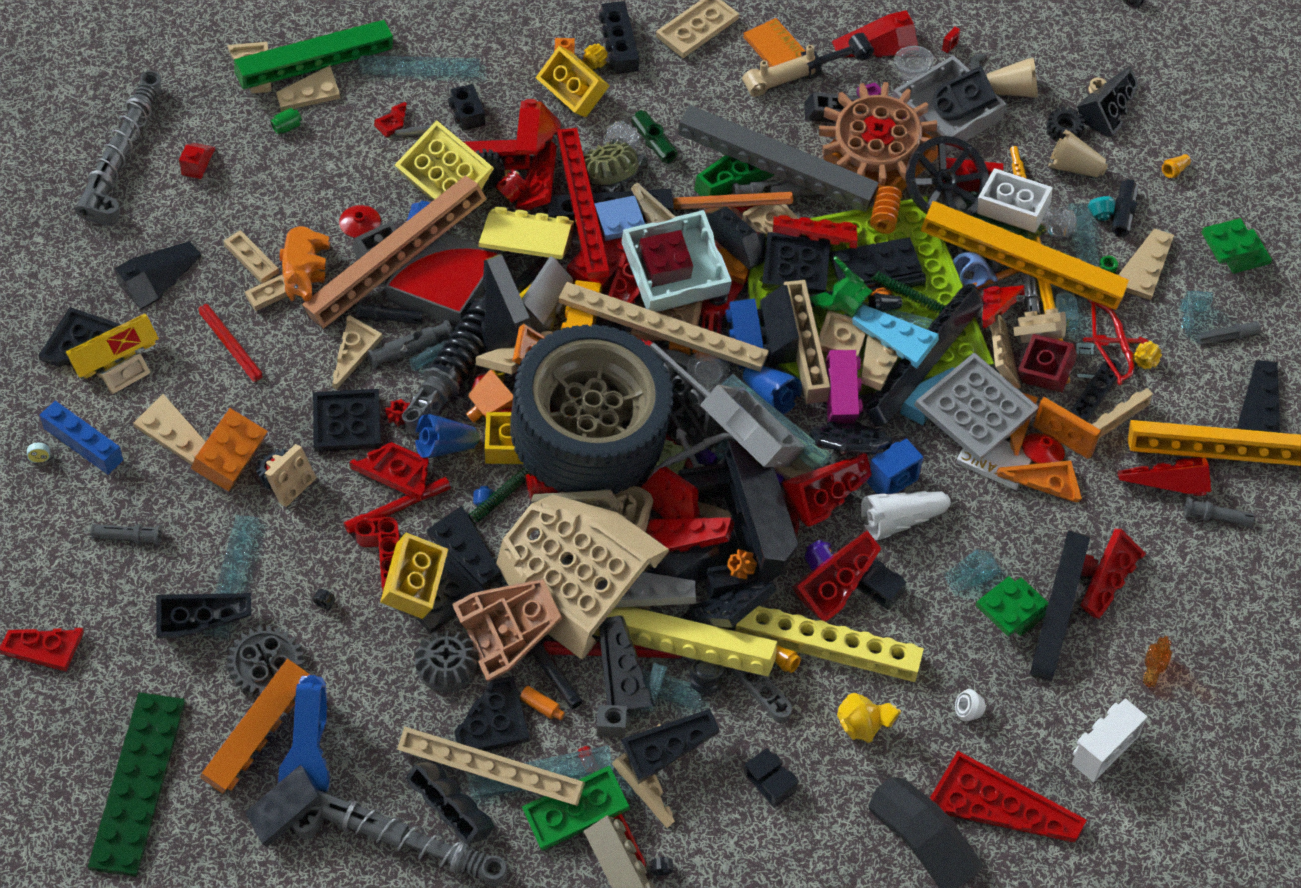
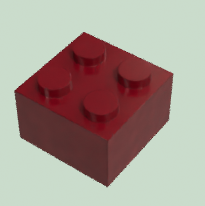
M681 230L640 239L638 253L647 279L652 282V287L691 279L694 265Z
M1033 334L1018 369L1022 383L1063 393L1077 358L1074 344Z

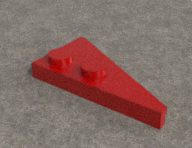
M1024 285L1001 288L991 286L983 289V328L992 325L997 314L1003 315L1011 305H1014L1017 302L1016 297L1018 295H1025Z

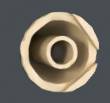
M1028 58L987 73V78L995 94L1038 97L1034 58Z
M1065 130L1063 134L1066 136L1064 139L1060 138L1050 158L1054 159V162L1049 163L1048 167L1096 178L1099 175L1103 176L1108 164H1105L1106 159L1073 133Z

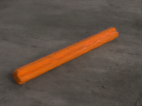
M792 192L673 198L674 210L793 203Z

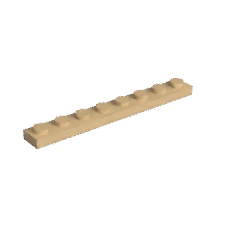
M405 726L397 750L576 806H578L585 784L583 781Z

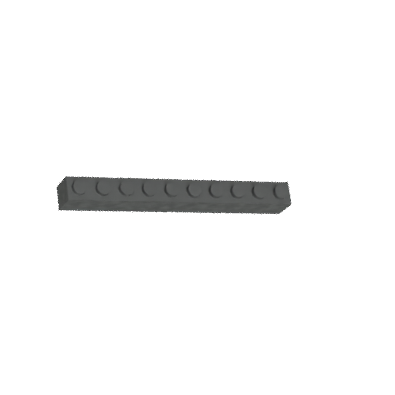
M689 105L679 123L678 135L685 139H690L704 147H709L724 155L736 158L743 163H748L760 170L777 175L779 178L794 182L818 194L830 197L837 202L847 204L854 209L867 212L876 194L879 182L692 105Z

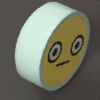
M33 443L27 448V458L34 463L45 462L50 458V448L44 443Z

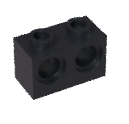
M474 84L450 89L448 104L450 110L454 109L455 123L460 124L462 131L484 126L485 112Z

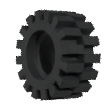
M1062 107L1060 111L1057 108L1055 112L1052 111L1049 115L1046 126L1047 134L1050 135L1052 140L1056 138L1055 142H1058L1060 138L1064 139L1066 135L1063 132L1065 130L1080 138L1085 120L1082 119V114L1078 115L1077 110L1072 112V108L1069 107L1066 110L1065 107ZM1059 123H1067L1072 128H1063Z
M482 149L483 153L477 150L475 152L494 168L482 188L485 189L488 186L489 189H492V184L496 186L498 180L500 181L503 178L502 176H505L502 158L491 149H489V152L486 149Z

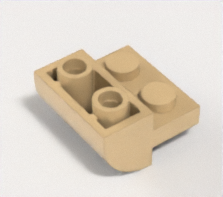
M1058 308L1045 310V314L1038 315L1037 311L1024 312L1025 317L1018 318L1019 326L1013 327L1014 336L1020 335L1021 343L1030 342L1033 334L1060 339L1064 338L1066 333L1065 312H1058Z

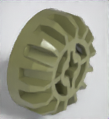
M616 141L615 144L607 142V145L602 147L598 145L596 150H589V153L584 157L589 183L595 185H608L623 181L632 176L639 168L635 149L625 142L620 143Z

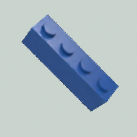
M54 401L39 415L43 428L107 475L123 461L119 445L57 401Z

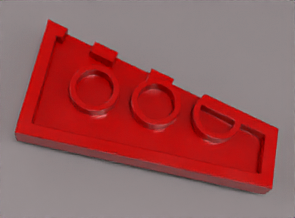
M731 517L650 519L646 533L668 548L669 551L679 549L680 552H684L696 545L706 547L728 542L735 523Z
M1114 529L1080 605L1093 618H1100L1113 601L1115 591L1121 589L1125 584V577L1136 569L1135 563L1146 555L1122 529Z

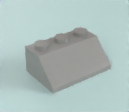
M551 256L522 298L530 317L531 327L538 333L553 328L557 314L561 315L565 308L564 304L559 303V296L567 282L573 284V278Z

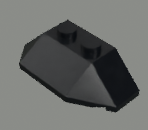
M723 206L704 209L714 239L749 270L764 262L766 234L736 208Z

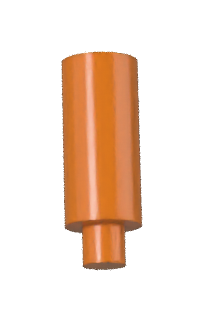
M529 685L522 691L520 701L549 719H553V717L560 721L563 719L565 712L559 709L560 704Z

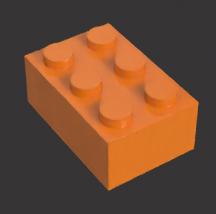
M229 408L194 458L191 469L223 489L230 491L263 443L268 431Z

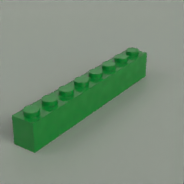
M380 20L234 59V73L244 90L319 70L329 65L334 66L391 50L393 48V35L385 20Z

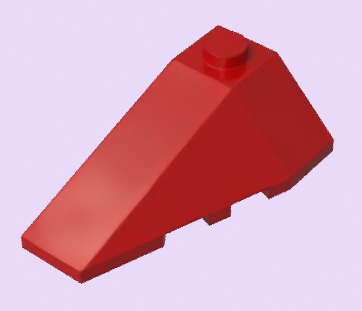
M907 10L888 14L832 41L835 50L838 51L849 47L848 41L853 35L864 33L873 46V55H876V57H882L883 55L905 57L919 53L915 26ZM851 54L845 57H855V55Z
M535 99L521 101L515 154L536 155L545 147V142L552 141L553 135H557V130L561 129V121L542 102H538Z
M624 251L608 296L633 304L641 294Z
M861 454L798 475L782 483L788 505L803 523L810 527L826 520L831 515V511L837 505L841 506L845 502L844 499L852 491H856L872 473L867 454Z
M1205 457L1177 459L1176 465L1165 464L1164 462L1156 463L1157 465H1154L1153 469L1150 470L1147 466H1140L1118 471V478L1121 481L1193 494V496H1204L1207 492H1212L1209 465Z
M867 530L810 571L791 588L815 616L827 622L843 609L847 599L858 586V582L873 563L881 547Z

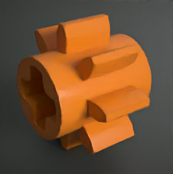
M738 549L737 554L730 555L727 567L732 571L731 576L747 579V574H754L757 562L752 558L753 553Z

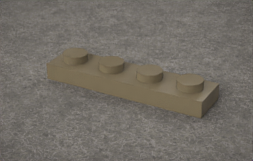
M611 490L534 494L531 500L534 503L553 494L610 511H618L620 507L619 501Z

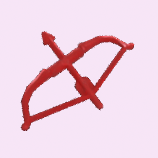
M1088 299L1092 308L1093 337L1083 338V342L1096 345L1117 377V384L1122 385V381L1131 377L1135 369L1133 352L1128 343L1144 344V342H1149V340L1139 337V339L1126 338L1123 324L1111 308ZM1095 306L1104 309L1110 315L1118 338L1096 335ZM1109 343H1120L1129 366L1127 374L1121 377L1102 346H1108Z

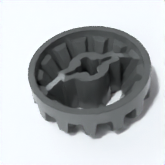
M445 629L443 634H437L435 631L431 633V638H423L420 648H417L415 652L416 672L423 684L439 692H453L467 686L476 676L479 665L478 651L474 648L472 639L465 638L464 634L460 631L453 634L450 629ZM445 641V645L438 647L437 650H431L437 643ZM449 641L458 644L462 650H456L453 646L448 645Z

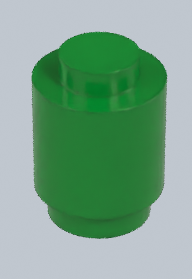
M290 107L273 116L270 123L277 135L280 133L285 134L299 127L302 118L297 109L293 110Z

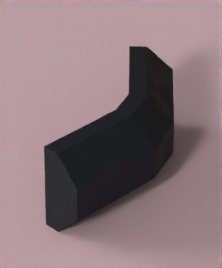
M890 777L876 788L868 805L869 811L906 842L939 888H958L981 870L983 864L954 822L939 805L905 778Z

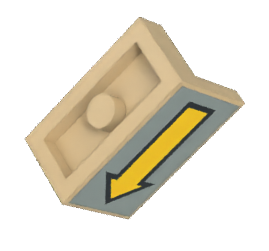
M136 353L127 359L122 358L115 365L103 369L96 374L99 378H103L110 393L114 394L151 372L142 355Z

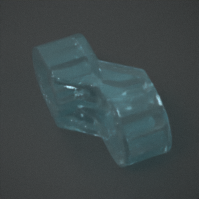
M1060 292L1056 295L1055 307L1058 308V312H1065L1066 330H1076L1080 318L1077 309V299L1071 293Z

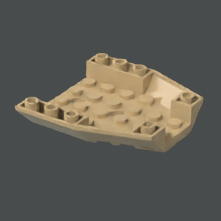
M552 494L532 503L502 540L496 565L509 586L544 579L562 616V619L547 634L583 660L597 642L592 635L647 565L650 564L656 568L669 549L617 512ZM533 531H540V535L536 540H530V534ZM567 555H573L572 563L564 565V558ZM601 580L608 581L605 589L597 590V584Z

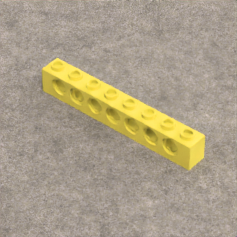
M760 605L736 624V632L777 641V645L795 652L916 682L924 648L912 643L905 644L897 642L892 638H882L874 636L869 632H858L846 626H835L822 620L815 621L799 614L792 615L784 613L779 609H769ZM757 622H765L766 624L761 625ZM781 627H785V628H788L789 630H782V629H780V628H781ZM803 633H808L811 636H805ZM825 639H831L833 642H828ZM848 645H854L856 648H851ZM871 650H875V651H877V652H879V653H878V654H874V653H872V652H870V651H871ZM893 656H898V657H900L901 659H900V660H897V659L893 658Z

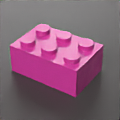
M830 350L825 360L830 384L827 401V421L835 422L836 424H854L857 417L862 413V399H858L859 391H861V378H857L858 370H860V357H856V350Z

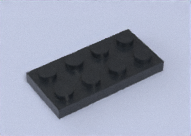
M910 237L859 246L857 249L848 248L829 253V259L837 281L846 278V275L836 264L835 256L860 277L865 284L875 282V280L872 281V277L878 271L883 273V275L886 274V277L889 276V278L922 272Z

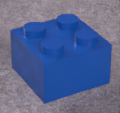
M907 438L900 443L895 442L885 452H879L873 456L870 465L872 475L868 478L867 483L877 494H896L918 480L923 456Z

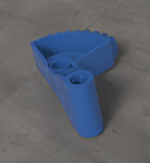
M316 675L302 676L296 686L293 745L279 767L278 783L299 765H302L308 772L317 790L328 792L330 771L326 768L327 762L326 759L322 758L321 755L324 752L320 748V740L327 721V688L322 677H317Z

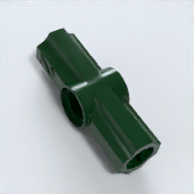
M640 110L636 112L631 118V122L645 139L646 146L656 153L662 163L668 164L677 157L678 151L664 135L663 127L655 123L647 111Z

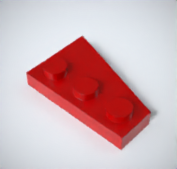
M53 628L52 631H38L37 629L8 630L1 643L0 654L66 672L82 639L84 629L62 630V628Z

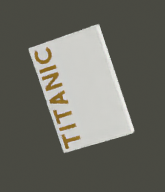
M1005 440L981 461H977L964 448L956 460L957 464L1017 490L1020 484L998 477L997 469L999 467L1030 465L1032 462L1022 448L1018 456L1014 455L1010 442Z

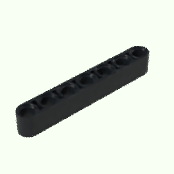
M1071 530L1067 532L1029 675L1050 681L1053 680L1091 536Z

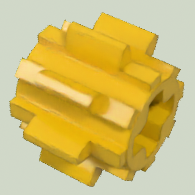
M594 44L592 46L589 45L584 50L585 54L582 60L590 69L602 68L607 63L608 52L604 46Z
M1149 341L1144 342V344L1140 343L1133 355L1137 366L1146 370L1158 365L1162 357V351L1159 349V345Z

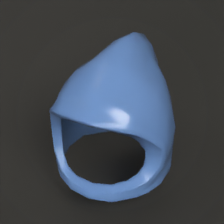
M975 252L961 253L953 260L963 286L977 282L976 287H979L989 279H992L994 282L998 281L992 268L982 256ZM965 271L974 272L972 280L963 277Z

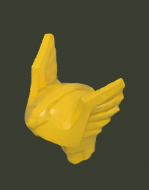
M851 693L839 706L837 717L842 728L852 740L860 739L870 743L882 725L892 727L895 720L901 714V710L897 709L895 705H891V703L876 705L863 695Z

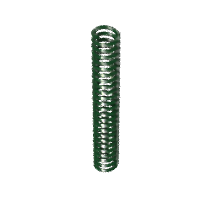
M880 271L872 277V281L875 280V283L878 282V285L881 283V286L884 285V288L887 286V289L890 288V291H896V294H902V297H908V300L911 299V301L917 302L920 306L923 305V307L929 308L933 312L936 310L935 313L940 314L946 307V305L941 304L937 300L935 301L931 297L928 299V296L922 295V292L919 294V291L916 292V289L913 291V288L910 289V286L907 288V285L904 286V283L901 284V282L898 283V280H892V277H886V274L883 275Z
M523 467L522 470H519L517 474L507 480V483H504L502 487H499L497 491L492 493V496H490L492 498H487L488 500L482 502L474 511L469 513L471 522L476 525L472 518L476 522H480L492 509L500 505L502 500L505 501L507 496L515 492L517 487L520 488V485L525 483L526 474H529L530 470Z

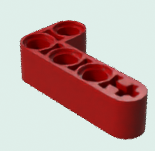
M391 517L362 519L355 525L356 541L362 547L379 546L383 594L396 543L400 540L398 523Z

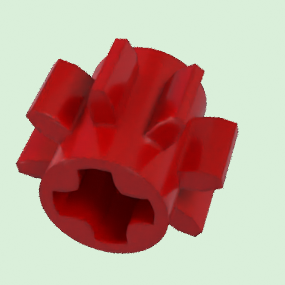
M402 399L394 402L390 401L391 408L385 409L388 423L393 422L399 427L405 424L402 414L408 408L410 402L406 403Z

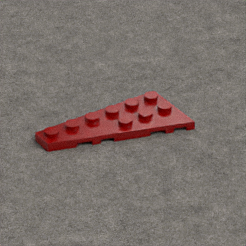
M957 751L930 797L948 816L1073 843L1076 842L1087 819L960 751Z

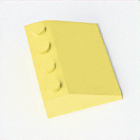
M437 120L395 164L400 173L432 201L465 175L478 183L482 190L494 169Z
M495 207V209L488 213L478 247L563 259L572 243L574 221L569 220L565 216L551 218L545 213L531 215L524 210L510 212L507 211V208Z

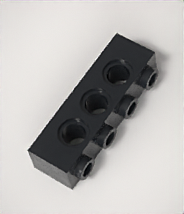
M625 1L603 3L602 12H599V22L604 24L602 26L603 38H607V41H605L606 51L611 54L609 55L610 67H614L615 74L638 72L639 56Z

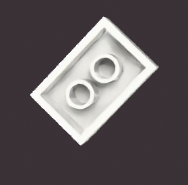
M994 168L978 197L977 213L1035 233L1051 204L1053 187Z
M1124 699L1120 704L1114 703L1107 712L1108 716L1105 719L1099 718L1092 727L1093 731L1090 734L1084 733L1077 741L1078 746L1073 752L1074 759L1072 765L1092 782H1095L1139 737L1147 716L1127 699Z

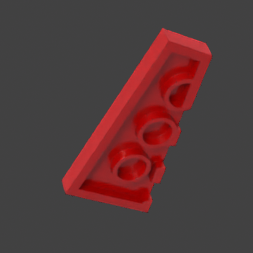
M552 141L545 143V147L533 156L530 169L525 178V181L530 186H526V190H523V194L518 198L515 206L517 210H532L535 207L551 202L557 146Z
M787 215L773 217L772 232L795 237L805 234L810 240L819 241V239L825 238L831 241L830 244L839 245L840 242L850 243V248L857 249V225H853L851 222L833 223L826 219L813 221L807 217L794 219Z

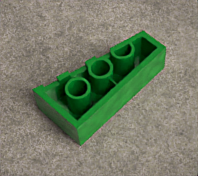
M724 155L696 175L694 191L700 196L732 194L734 183L749 185L751 182H761L776 175L760 170L748 163H743L731 156Z

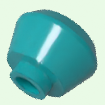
M1110 196L1092 199L1087 207L1094 218H1098V221L1109 220L1110 216L1114 214L1116 201Z

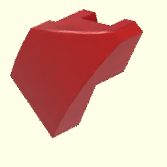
M403 102L391 107L390 114L375 119L374 127L386 138L394 134L395 130L403 128L407 103Z

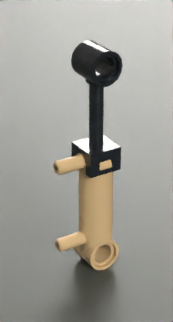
M857 33L849 39V47L818 57L814 50V46L808 45L806 51L801 52V57L768 68V62L765 60L761 61L760 70L751 69L743 75L742 80L750 95L756 97L763 95L770 88L805 76L808 79L820 76L821 66L824 63L851 54L855 55L859 61L866 60L873 55L874 48L866 34Z

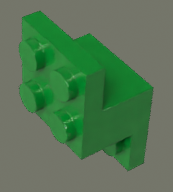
M1241 218L1203 227L1201 233L1218 263H1227L1233 274L1265 266L1272 261L1255 230H1248Z
M1010 576L976 602V607L1008 637L1014 632L1020 637L1045 617L1048 601L1022 577L1014 581Z

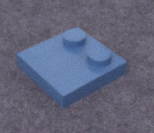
M635 196L594 204L605 241L622 238L624 229L645 224Z

